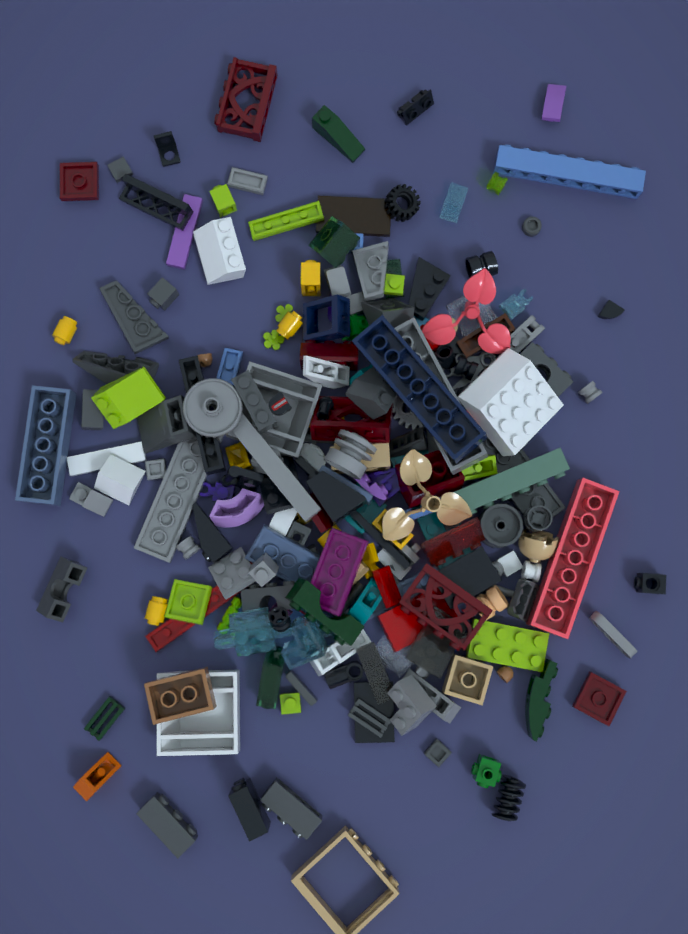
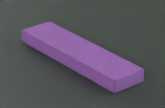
M184 194L182 201L190 205L193 214L183 231L175 227L166 261L167 266L184 270L194 237L193 231L196 229L203 203L202 198ZM179 214L177 223H181L184 215Z

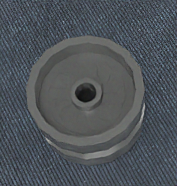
M496 504L485 509L479 515L476 522V532L479 539L491 548H503L515 543L523 531V520L520 513L514 507L507 504ZM498 523L501 524L500 528H502V529H499V528H498V526H497Z

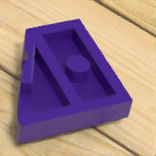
M395 468L367 474L372 481L369 483L370 486L375 482L379 485L383 484L389 492L387 494L389 499L400 491ZM373 496L379 507L387 502Z

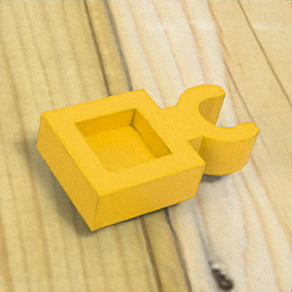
M374 542L367 545L362 559L370 568L365 574L366 579L373 577L372 571L379 569L375 563L379 561Z

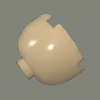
M525 529L519 538L518 546L520 552L529 558V561L540 563L541 560H547L554 555L557 549L558 537L554 539L553 534L546 531L526 533Z

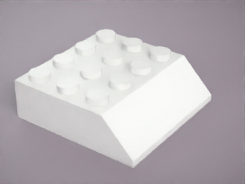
M507 348L457 397L472 418L486 432L487 437L502 456L516 455L564 405L531 360L510 348Z
M209 670L217 707L214 710L157 724V756L226 755L239 753L240 670ZM188 671L157 673V679Z

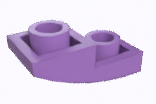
M548 84L541 120L560 122L566 86Z
M366 473L363 474L361 480L355 479L361 487L373 496L384 501L389 500L387 497L389 492L383 484L379 485L377 482L370 486L369 483L372 481Z

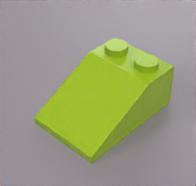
M142 367L100 387L91 399L112 428L115 429L158 405L166 397L146 368Z

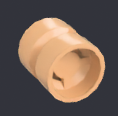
M497 585L487 589L485 595L479 594L475 597L493 610L486 621L495 616V611L501 612L509 607L507 599Z

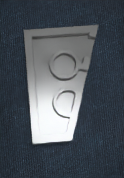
M388 241L352 251L365 301L384 297L389 250Z

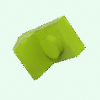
M488 455L486 459L462 470L465 476L464 481L498 474L496 456Z

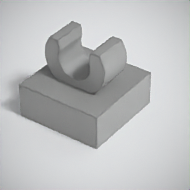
M417 543L411 548L405 545L398 552L410 563L409 566L411 567L420 559L416 553L421 547Z

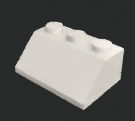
M231 217L212 220L193 231L207 285L244 278L246 268Z

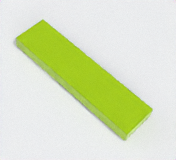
M316 201L249 221L248 224L252 239L256 241L323 221L324 216L320 202Z

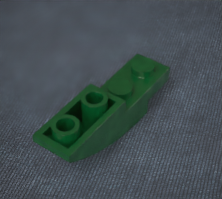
M548 659L545 660L543 672L540 673L539 677L531 675L526 694L525 718L529 737L536 742L538 737L541 738L543 735L545 718L548 719L551 714V704L545 701L544 698L550 694V682L552 678L556 677L558 672L556 667L558 663Z

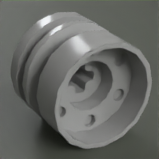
M340 429L338 435L343 440L339 438L334 440L340 447V450L330 448L324 461L339 471L361 480L367 469L360 462L361 459L371 461L372 457L369 454L374 455L377 449L362 436Z

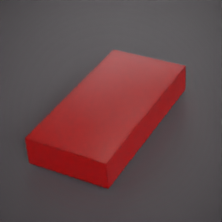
M390 566L372 571L386 609L399 604L402 597Z

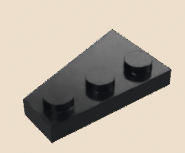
M420 257L417 260L408 305L414 307V316L423 321L451 275Z

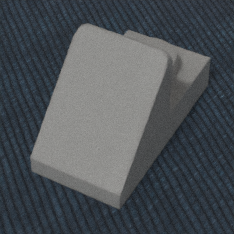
M339 265L324 270L332 296L337 294L344 297L351 295L344 266Z
M80 482L77 483L69 498L82 505V507L105 517L113 502V499Z

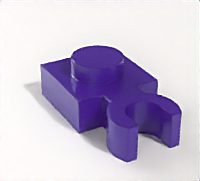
M204 482L203 486L208 487V492H200L199 494L202 497L212 495V501L214 502L217 500H228L233 498L235 486L224 487L221 483L216 482L215 487H212L209 483Z

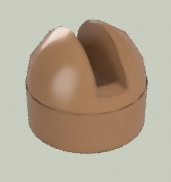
M212 353L197 355L201 367H208L212 364Z
M502 666L496 671L505 683H508L513 678L514 672L508 666Z

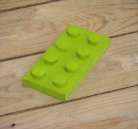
M472 619V630L478 623L479 619ZM485 621L468 645L466 657L543 672L549 633Z

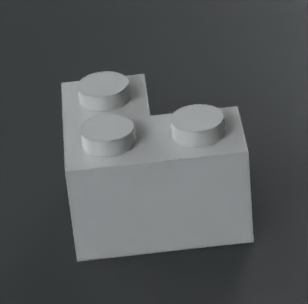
M412 674L398 681L388 692V695L399 708L390 721L401 736L415 729L436 707L435 703Z

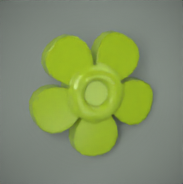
M287 304L285 309L282 305L278 306L276 311L280 314L275 316L276 321L281 322L288 311L292 313L293 306Z
M272 330L271 334L266 332L263 335V339L266 340L264 346L268 349L272 346L273 350H279L280 344H283L285 340L283 336H279L276 330Z

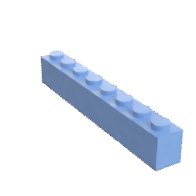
M499 145L493 174L638 199L643 192L646 171L640 170L637 167H622L620 164L610 165L602 161H588L581 157L571 158L564 154L554 155L546 151L537 152L531 151L529 148L520 149L514 148L511 145Z

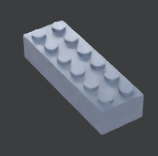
M32 385L15 501L61 506L76 402V393L71 389Z

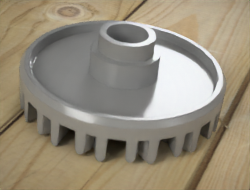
M217 378L204 379L194 384L186 393L183 401V414L186 422L191 429L207 438H220L222 435H228L229 432H232L238 426V422L241 421L240 418L243 414L242 400L237 390L230 383ZM211 405L217 406L214 411L209 410Z

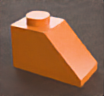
M107 752L77 781L73 788L88 801L122 765Z

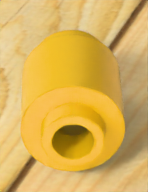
M288 311L278 324L276 331L286 339L293 337L303 324L301 321L303 317L295 311L292 313Z
M63 316L52 334L54 341L63 346L65 343L70 344L77 330V322L67 316Z
M152 596L144 619L148 620V624L159 626V623H164L168 599Z

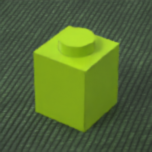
M227 184L217 185L209 191L220 218L237 211Z

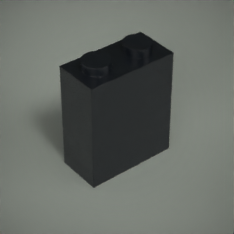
M242 778L233 783L234 786L231 787L228 797L250 842L268 833L271 821L265 808L261 805L262 802L251 778L247 780Z

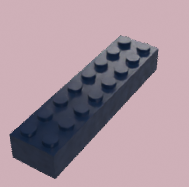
M383 315L352 340L356 348L456 464L487 439L486 432Z

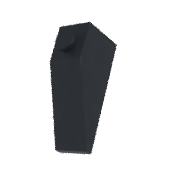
M194 503L192 506L200 545L204 550L202 555L208 562L212 560L213 563H216L234 548L197 503Z

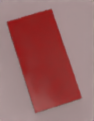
M438 588L437 592L432 591L433 594L442 595ZM421 593L411 598V604L414 607H420L421 602L416 599H425L424 594ZM432 598L433 609L437 618L449 619L458 617L454 608L450 609L445 599ZM401 605L377 616L394 652L426 637L434 630L429 625L424 627L416 621L418 617L414 614L407 615L400 609ZM426 609L420 612L429 619Z

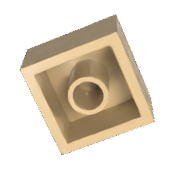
M452 653L442 692L446 695L483 706L493 666Z

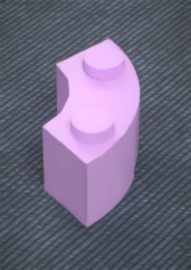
M242 488L240 493L232 499L217 500L209 517L214 525L218 527L230 528L240 526L257 516L264 507V501L259 493Z

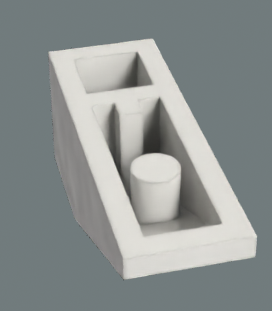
M303 356V376L323 385V387L332 389L349 386L350 367L310 356Z

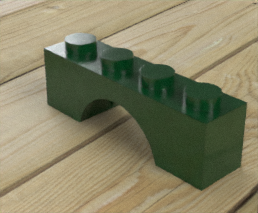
M298 578L285 597L290 601L289 606L298 612L300 610L305 613L304 617L312 623L317 622L320 625L318 628L326 634L331 633L335 636L333 640L341 646L344 644L352 646L365 626L351 615L343 612L341 616L331 618L325 616L320 607L321 591L309 581Z

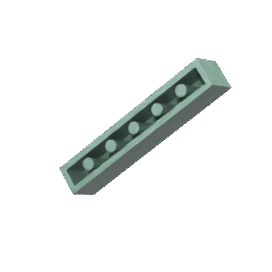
M560 447L453 493L461 496L468 504L472 514L477 513L476 508L481 506L484 509L495 505V500L501 499L503 502L512 498V493L518 491L519 494L529 491V486L536 484L539 487L548 483L547 479L554 476L555 479L565 476V471L569 470L570 467Z

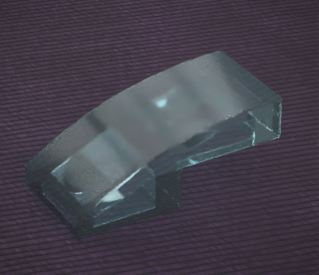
M451 182L439 218L457 223L468 191L467 187Z

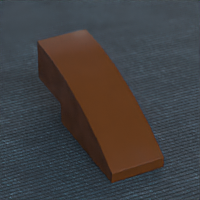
M506 313L484 325L487 329L491 324L500 323L508 328L510 334L515 331V327ZM481 327L457 341L466 358L483 350L478 344V336L484 332Z

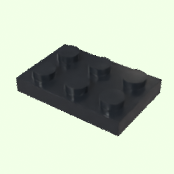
M281 456L284 464L299 481L293 457ZM263 474L264 477L260 488L267 515L294 508L267 474Z

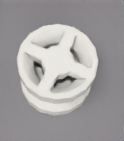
M525 560L521 578L525 580L532 579L533 582H538L542 569L541 563L531 564L530 561Z

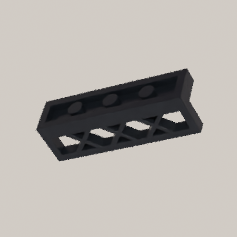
M124 175L122 181L126 187L119 197L121 201L182 231L184 230L193 214L189 204L132 176ZM130 190L137 193V198L130 200L126 197ZM151 199L153 205L144 207L142 201ZM166 206L169 213L160 215L157 208ZM174 215H184L180 224L174 221Z

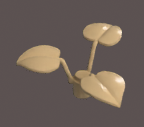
M415 449L410 450L404 456L400 465V477L406 485H414L416 483L425 494L421 500L422 507L407 513L399 507L387 510L382 519V536L385 540L394 541L408 536L415 525L413 519L408 516L425 512L426 510L436 512L439 521L449 526L456 525L472 517L468 504L458 494L447 492L439 498L430 495V492L421 485L420 482H425L430 478L432 465L424 455Z

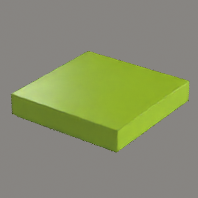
M174 579L164 617L203 625L212 587Z

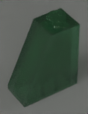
M268 646L263 662L256 706H261L265 709H276L288 648Z

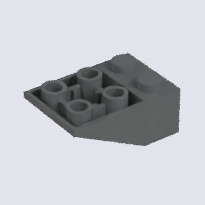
M182 395L162 401L137 418L144 454L196 438V432L188 425L183 414L184 397Z

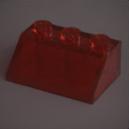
M476 517L421 543L420 546L429 565L435 564L437 567L446 563L445 558L451 555L453 559L463 555V550L468 547L473 550L482 546L480 542L485 540L479 519Z

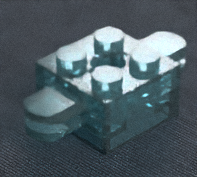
M268 607L229 614L230 628L214 632V646L219 650L235 647L238 657L276 650L275 639L292 635V622L288 630L277 632L269 621Z

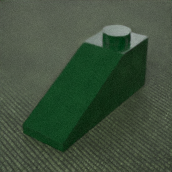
M325 105L312 117V128L352 163L365 151L363 145L341 119Z

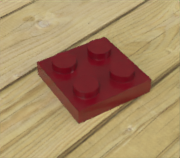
M97 162L60 163L61 201L99 200V165Z
M589 671L572 707L610 726L627 691Z

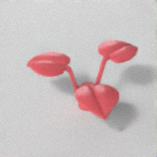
M483 268L464 284L463 293L468 301L465 303L464 311L461 312L458 319L452 324V318L448 314H438L432 317L422 329L425 338L438 345L450 343L456 335L453 327L457 326L461 319L466 316L468 319L476 318L484 331L478 336V344L485 352L502 354L507 348H510L511 336L508 328L503 324L494 323L486 329L479 315V302L484 305L490 304L496 295L494 279L489 271Z

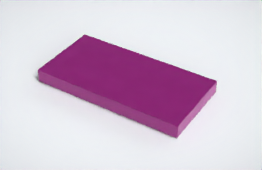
M332 527L310 583L321 591V609L341 616L369 541Z

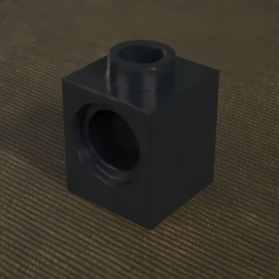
M637 573V577L634 579L636 592L666 594V575ZM648 578L652 580V587L650 589L646 586Z

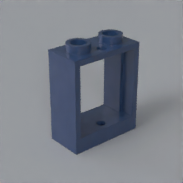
M337 294L303 303L304 341L314 340L316 343H322L350 336L349 298ZM332 306V329L318 332V309Z

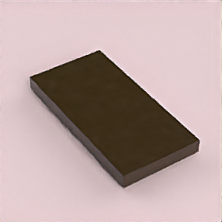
M318 195L324 220L316 223V233L345 235V233L364 234L363 236L390 237L391 213H386L388 208L385 209L384 207L386 204L384 202L385 199Z

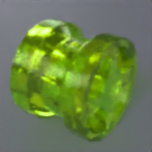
M495 172L486 189H492L495 191V194L500 195L508 178H502L499 176V173Z

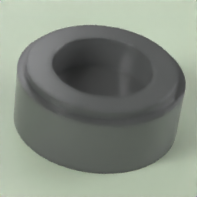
M537 217L526 218L522 225L524 234L530 237L536 236L541 230V221Z

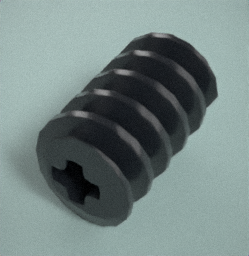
M502 775L507 781H500V784L505 788L498 789V792L503 796L496 797V800L501 804L494 805L498 813H492V816L505 821H516L518 816L514 813L520 812V808L516 805L522 804V800L518 797L524 796V792L520 789H525L526 784L515 777Z

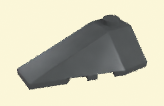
M83 351L72 359L73 363L106 384L142 367L146 368L154 380L159 367V363L136 357L135 360L125 359L123 355L112 358L107 357L106 353Z
M374 367L353 380L345 393L350 400L373 420L386 414L396 397V393Z

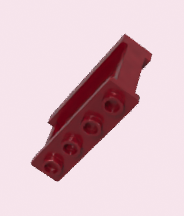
M233 57L232 63L228 65L229 76L228 80L224 81L223 91L225 92L223 97H220L219 114L216 113L214 124L220 133L225 132L261 142L278 76L277 66L271 64L267 66ZM241 70L248 71L251 78L247 79V76L243 73V78L239 79L237 74ZM254 73H258V74H262V75H267V76L254 77ZM254 86H257V89L262 88V92L257 93ZM251 87L253 96L260 103L249 105L243 112L235 97ZM256 110L257 114L252 115L250 111ZM228 115L233 116L231 121H235L238 117L240 118L234 125L227 124L225 121ZM243 122H244V123H246L248 126L252 127L253 129L244 128V127H240V126H241V125L243 124Z
M319 396L313 419L310 423L312 440L334 441L335 438L343 440L338 435L340 429L356 433L369 442H390L393 403L386 414L373 420L348 397L327 396L333 400L334 407L330 410L329 419L322 421L316 415L320 407L319 400L325 396ZM348 414H359L365 419L350 422L345 421L342 417Z
M427 563L399 601L400 609L407 615L414 614L418 617L416 619L418 623L424 627L429 625L434 629L432 633L440 639H443V637L451 641L449 645L457 651L460 649L466 650L493 611ZM427 575L429 579L426 590L416 588L422 578ZM438 587L444 589L442 595L433 594L432 591L437 592ZM415 593L425 595V599H416L421 602L420 607H414L410 602V597ZM451 594L455 595L453 608L458 617L449 619L437 618L433 609L432 598L445 599ZM459 603L466 605V608L462 610L465 613L463 615L458 610ZM426 609L429 619L420 612ZM480 613L482 617L472 630L467 620ZM463 622L468 629V634L465 638L459 639L453 632L455 629H459L462 633V626L459 623ZM439 626H449L448 632Z

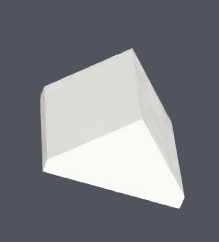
M110 454L98 472L94 489L130 505L146 471Z

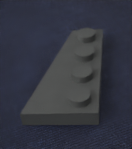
M117 280L99 288L134 354L169 339V336L158 327V324L145 313V310L133 300V297Z

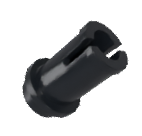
M325 396L319 400L320 407L316 415L322 421L329 419L330 410L334 407L333 400Z

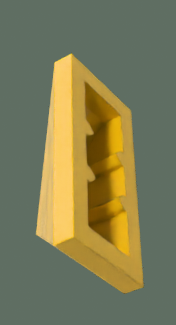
M241 442L225 448L230 467L238 466L247 470L253 469L247 451Z

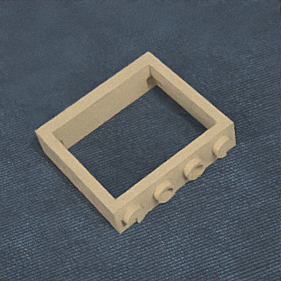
M346 825L291 876V882L335 934H357L400 894L398 881L394 876L391 875L389 877L384 871L386 868L379 859L375 861L371 856L372 851L366 844L362 845L358 841L359 836L352 828L349 830ZM344 837L347 838L388 887L379 898L347 927L303 876Z

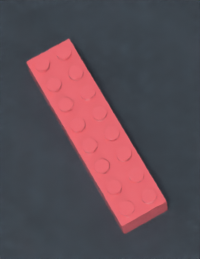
M580 478L576 481L557 535V549L548 560L533 607L526 622L527 625L564 639L569 638L620 491L586 478Z

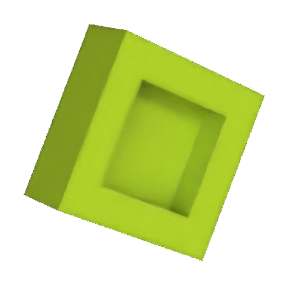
M386 274L384 294L403 296L405 276Z
M299 692L280 694L282 715L301 713Z

